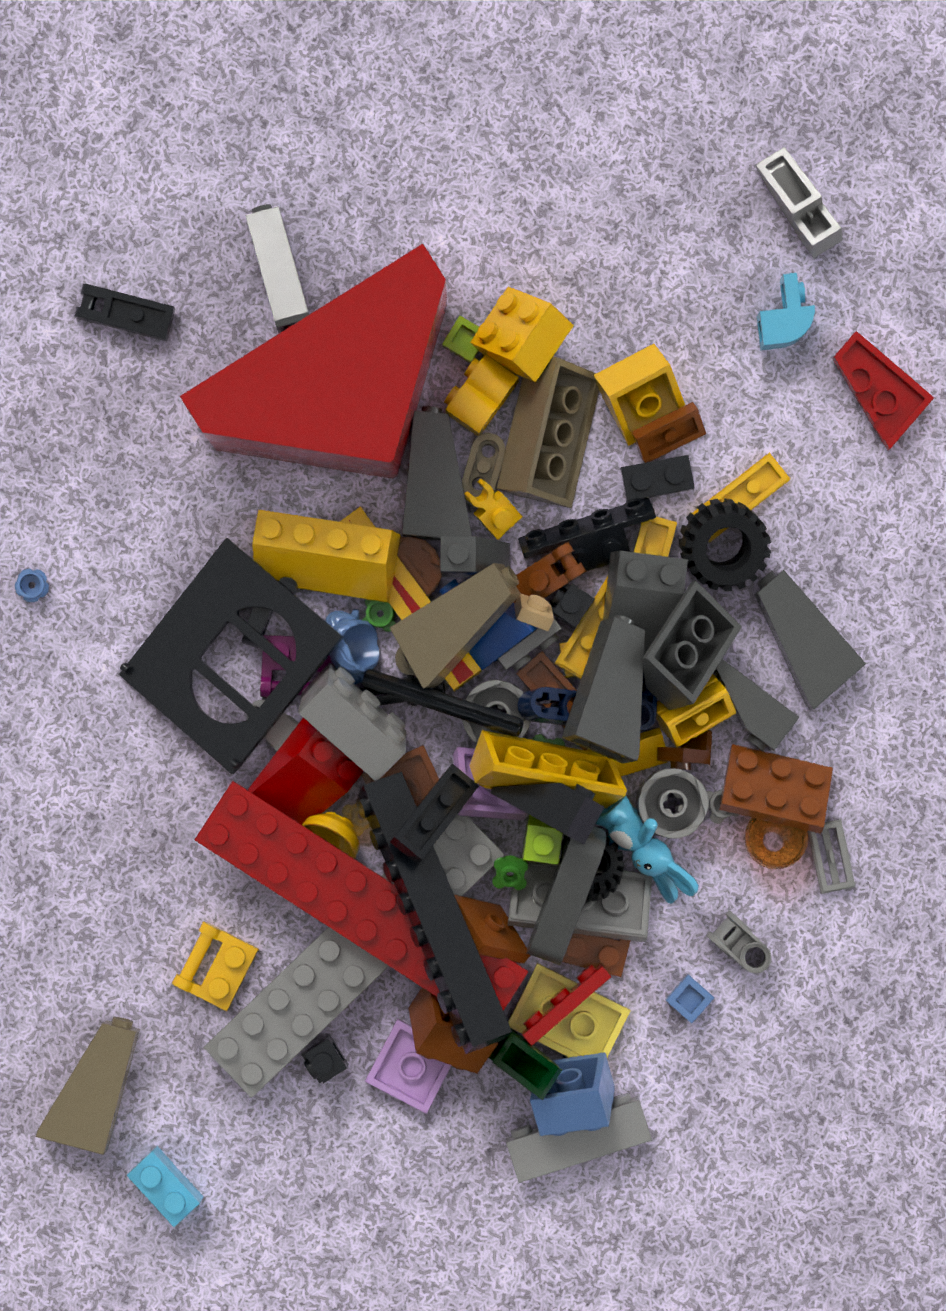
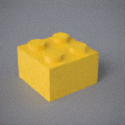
M508 286L499 297L488 317L480 325L470 343L480 353L486 354L510 372L536 382L574 325L550 302Z

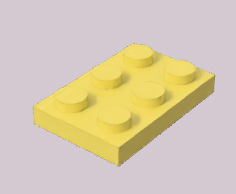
M537 963L508 1020L510 1028L522 1033L526 1029L523 1023L538 1010L542 1014L553 1005L550 999L564 987L570 991L578 983ZM594 992L537 1042L569 1058L604 1052L608 1057L631 1010Z

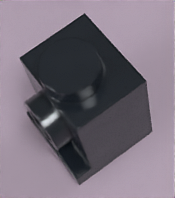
M573 583L571 585L567 584L559 589L550 602L553 616L572 629H575L595 598Z
M331 1035L301 1053L305 1060L304 1065L313 1079H317L319 1083L323 1082L324 1084L347 1069L349 1065Z

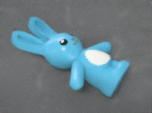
M627 796L608 808L603 809L596 825L603 826L608 830L609 845L616 842L619 845L618 850L632 851L631 859L634 867L640 873L653 878L666 902L672 904L678 898V888L688 896H694L698 892L699 885L697 881L685 869L674 862L668 846L661 840L652 838L658 826L656 820L649 818L643 824L637 809L632 806Z

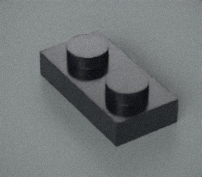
M689 455L620 468L626 501L695 489Z

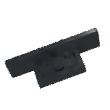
M635 498L627 501L624 505L612 509H599L591 515L577 520H564L558 526L545 530H532L525 536L518 538L524 558L555 550L569 542L574 550L572 555L577 563H582L586 571L609 565L611 552H630L624 528L654 519L656 514L649 498Z

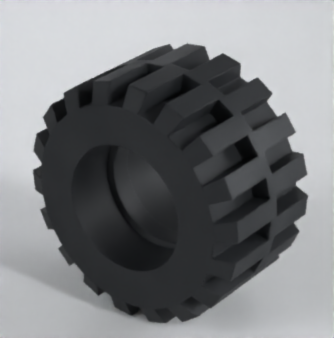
M724 498V502H720L718 499L710 500L711 505L705 506L702 503L697 506L699 511L695 515L691 512L686 517L689 521L687 526L682 525L680 529L683 535L682 539H679V547L682 550L680 555L682 559H688L687 568L703 585L706 583L709 588L718 590V587H721L724 591H732V586L735 585L742 589L746 587V580L750 579L754 582L758 579V576L755 574L758 569L764 572L767 566L764 559L770 558L771 550L767 547V544L771 543L770 536L765 531L767 528L758 516L741 502L737 504L732 499ZM727 527L739 529L742 533V545L739 552L733 558L717 562L707 557V543L716 531Z

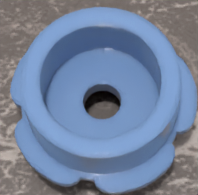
M31 569L23 570L15 582L16 593L19 596H23V599L27 602H37L40 597H45L48 593L49 584L46 582L47 576L39 569L34 571ZM34 582L35 587L31 589L29 584Z

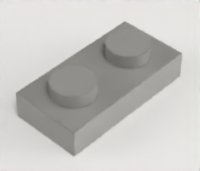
M554 619L549 631L538 628L497 660L505 670L512 666L516 672L532 660L528 655L529 652L537 646H540L544 651L559 639L556 632L561 629L560 625Z

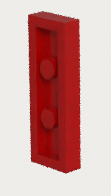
M592 964L589 965L576 977L579 981L576 986L570 991L566 987L561 989L550 999L553 1005L542 1014L538 1010L523 1023L526 1027L522 1031L523 1037L531 1046L534 1045L608 981L611 975L601 964L596 968Z

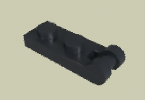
M89 284L82 285L80 294L83 298L81 306L76 307L74 315L76 319L167 342L175 313L174 306ZM96 300L104 301L102 312L94 310Z

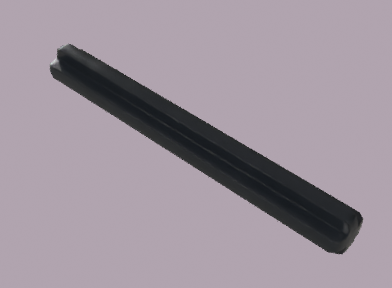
M367 669L362 680V685L366 688L516 737L522 732L524 725L522 718L431 688H423L421 685L373 669Z

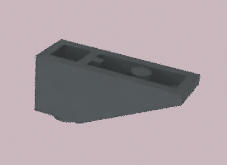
M722 659L714 672L718 680L728 691L736 710V716L743 730L749 734L746 740L762 752L765 748L774 751L799 719V716Z

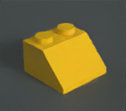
M655 344L594 374L602 398L628 446L635 443L632 431L685 406L671 365Z

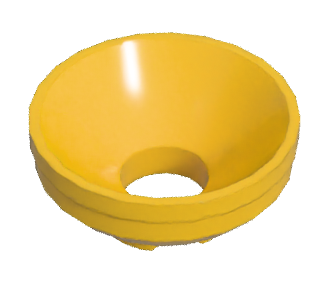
M326 812L325 814L310 816L302 824L354 859L356 858L360 849V843L353 829L354 825L348 818L339 816L335 812Z

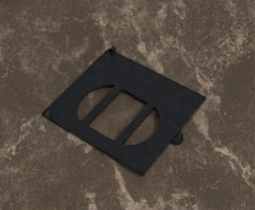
M226 538L130 661L120 666L122 671L119 675L229 773L234 774L344 636L296 596L298 584L294 579L283 577L278 581L229 538ZM261 607L270 609L282 616L294 634L296 642L295 661L289 659L239 615V612L247 608ZM228 623H232L286 670V675L260 708H256L202 660L204 653ZM196 669L244 711L249 717L248 720L229 724L219 722L207 715L201 709L194 696L192 688L193 670Z

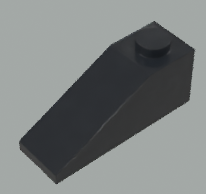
M562 783L493 787L490 792L583 845L604 809V806L592 800L595 793L579 784H576L574 789Z

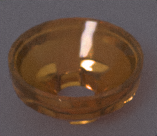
M751 818L745 829V847L752 859L759 865L768 869H784L795 864L803 856L808 845L807 830ZM769 832L777 833L782 839V848L778 851L768 850L763 844L764 835Z

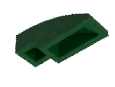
M511 1028L512 1032L504 1040L498 1042L489 1059L493 1061V1064L543 1100L562 1069Z

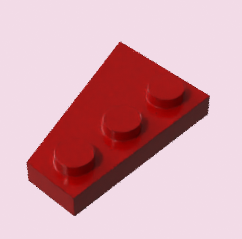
M857 331L832 358L887 451L892 448L934 399L929 392Z

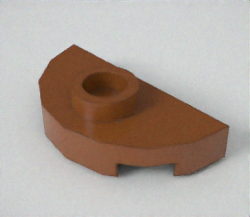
M413 536L400 537L397 556L429 598L438 588L441 580L438 554L425 540Z

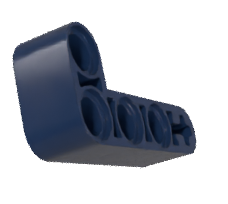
M644 671L640 731L652 727L655 723L657 712V698L646 688ZM551 687L529 690L519 698L518 711L525 720L531 722L566 726L569 717L567 703L569 700L572 703L574 702L577 691ZM536 702L540 704L551 703V706L541 709V706L536 705Z

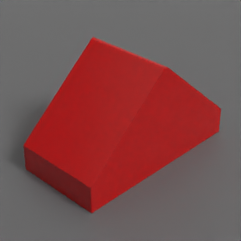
M421 244L185 392L180 398L202 433L217 451L384 478H396L412 428L414 411H417L446 311V279L424 244Z

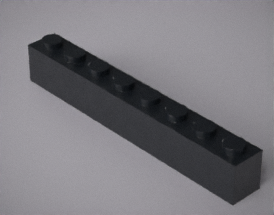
M399 772L363 785L356 799L358 811L363 819L367 818L372 829L369 832L371 842L374 848L380 850L385 860L383 863L385 876L390 883L394 882L398 891L396 896L398 907L403 915H408L411 922V938L417 948L421 947L426 958L424 960L426 974L430 980H435L440 993L437 994L438 1002L442 1011L445 1014L449 1013L454 1026L451 1027V1032L455 1043L459 1047L462 1046L465 1054L504 1040L512 1030L434 846L417 865L390 843L417 808L403 773Z

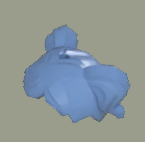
M353 609L351 614L344 611L331 612L325 621L344 637L331 652L330 659L337 669L342 667L352 675L355 685L359 682L362 683L366 670H372L380 659L376 629L368 621L359 620V609Z

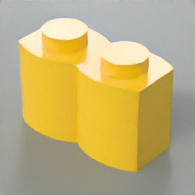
M486 354L480 361L474 358L464 373L468 377L461 388L455 385L444 400V403L448 405L445 409L446 414H449V417L476 436L484 432L519 383V377Z

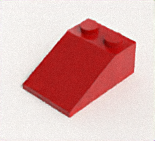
M302 718L248 790L295 821L303 824L308 817L322 814L344 796L364 771L306 719Z

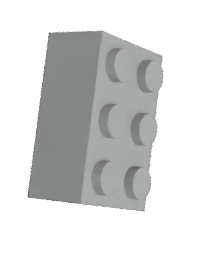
M329 663L302 691L299 714L373 780H379L405 754L406 730L404 728L406 726L396 714L391 712L388 715L380 708L379 700L370 691H361L354 684L355 680L347 670L342 667L337 669Z

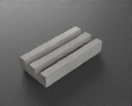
M841 819L825 822L822 830L832 885H827L817 835L815 832L807 831L820 893L824 894L856 887ZM835 828L846 882L840 883L829 834V829Z

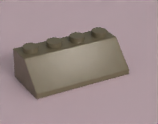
M552 357L536 382L522 377L496 489L519 497L572 508L599 393V388L594 378L596 373L561 358Z

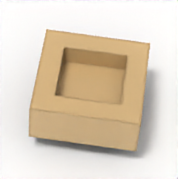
M520 593L514 604L516 620L549 631L554 621L551 604L540 596L530 595L529 597Z

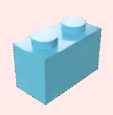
M158 1146L127 1174V1177L173 1227L198 1206L204 1198Z

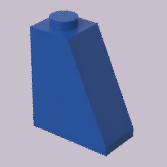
M454 579L441 588L439 592L443 595L462 582L458 583ZM515 603L511 604L469 651V654L481 670L493 664L498 658L538 629L535 626L516 620Z

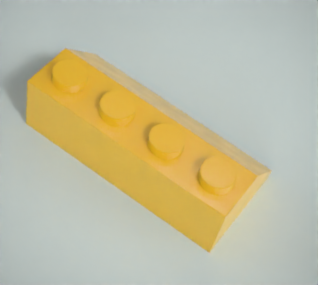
M258 509L252 542L254 561L278 581L283 577L294 579L298 584V589L389 603L401 535L389 529Z
M485 730L481 731L469 765L475 783L487 789H493V787L548 783H562L574 789L576 784H579L595 793L592 800L604 806V808H608L625 797L627 792L613 759L595 752Z

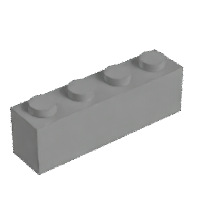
M630 1093L613 1097L609 1127H602L596 1131H573L561 1136H540L538 1128L532 1130L530 1125H525L511 1130L512 1136L506 1138L508 1151L519 1183L652 1141L638 1096L631 1098Z

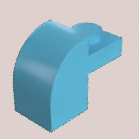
M797 273L783 274L780 279L783 309L760 311L756 317L760 351L785 348L795 344L804 336L813 322L815 305L801 307V303L805 302V287L803 282H798Z

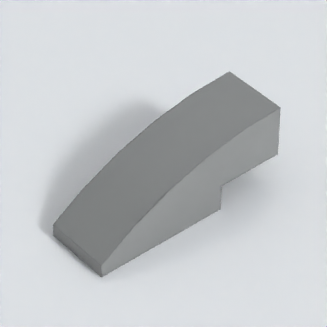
M785 147L756 164V169L766 187L813 258L842 241L841 226L823 204L821 194Z

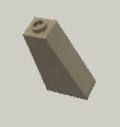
M493 563L390 627L423 688L438 686L520 596V592L516 587L519 584V580L509 566L505 567L504 564Z
M113 1016L112 1021L106 1020L101 1024L38 1128L36 1137L102 1155L108 1151L140 1031L139 1028L132 1027V1020Z

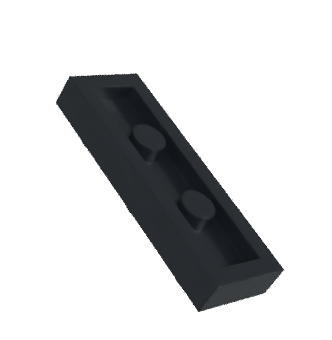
M452 763L390 843L418 865L479 785Z

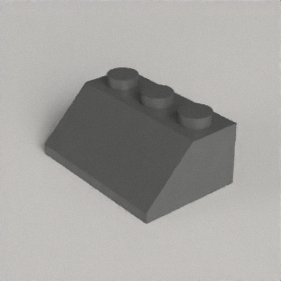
M696 580L690 583L642 658L646 688L668 710L695 703L742 628Z

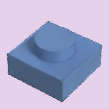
M687 974L665 1000L692 1024L715 997Z

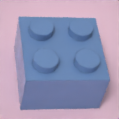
M606 1053L552 1060L562 1069L561 1073L543 1100L531 1093L530 1097L540 1136H561L573 1131H596L602 1127H609L615 1086Z

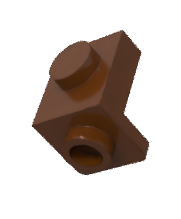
M707 730L697 737L691 738L690 741L681 745V748L658 747L657 761L671 762L670 769L691 770V764L710 765L712 731Z

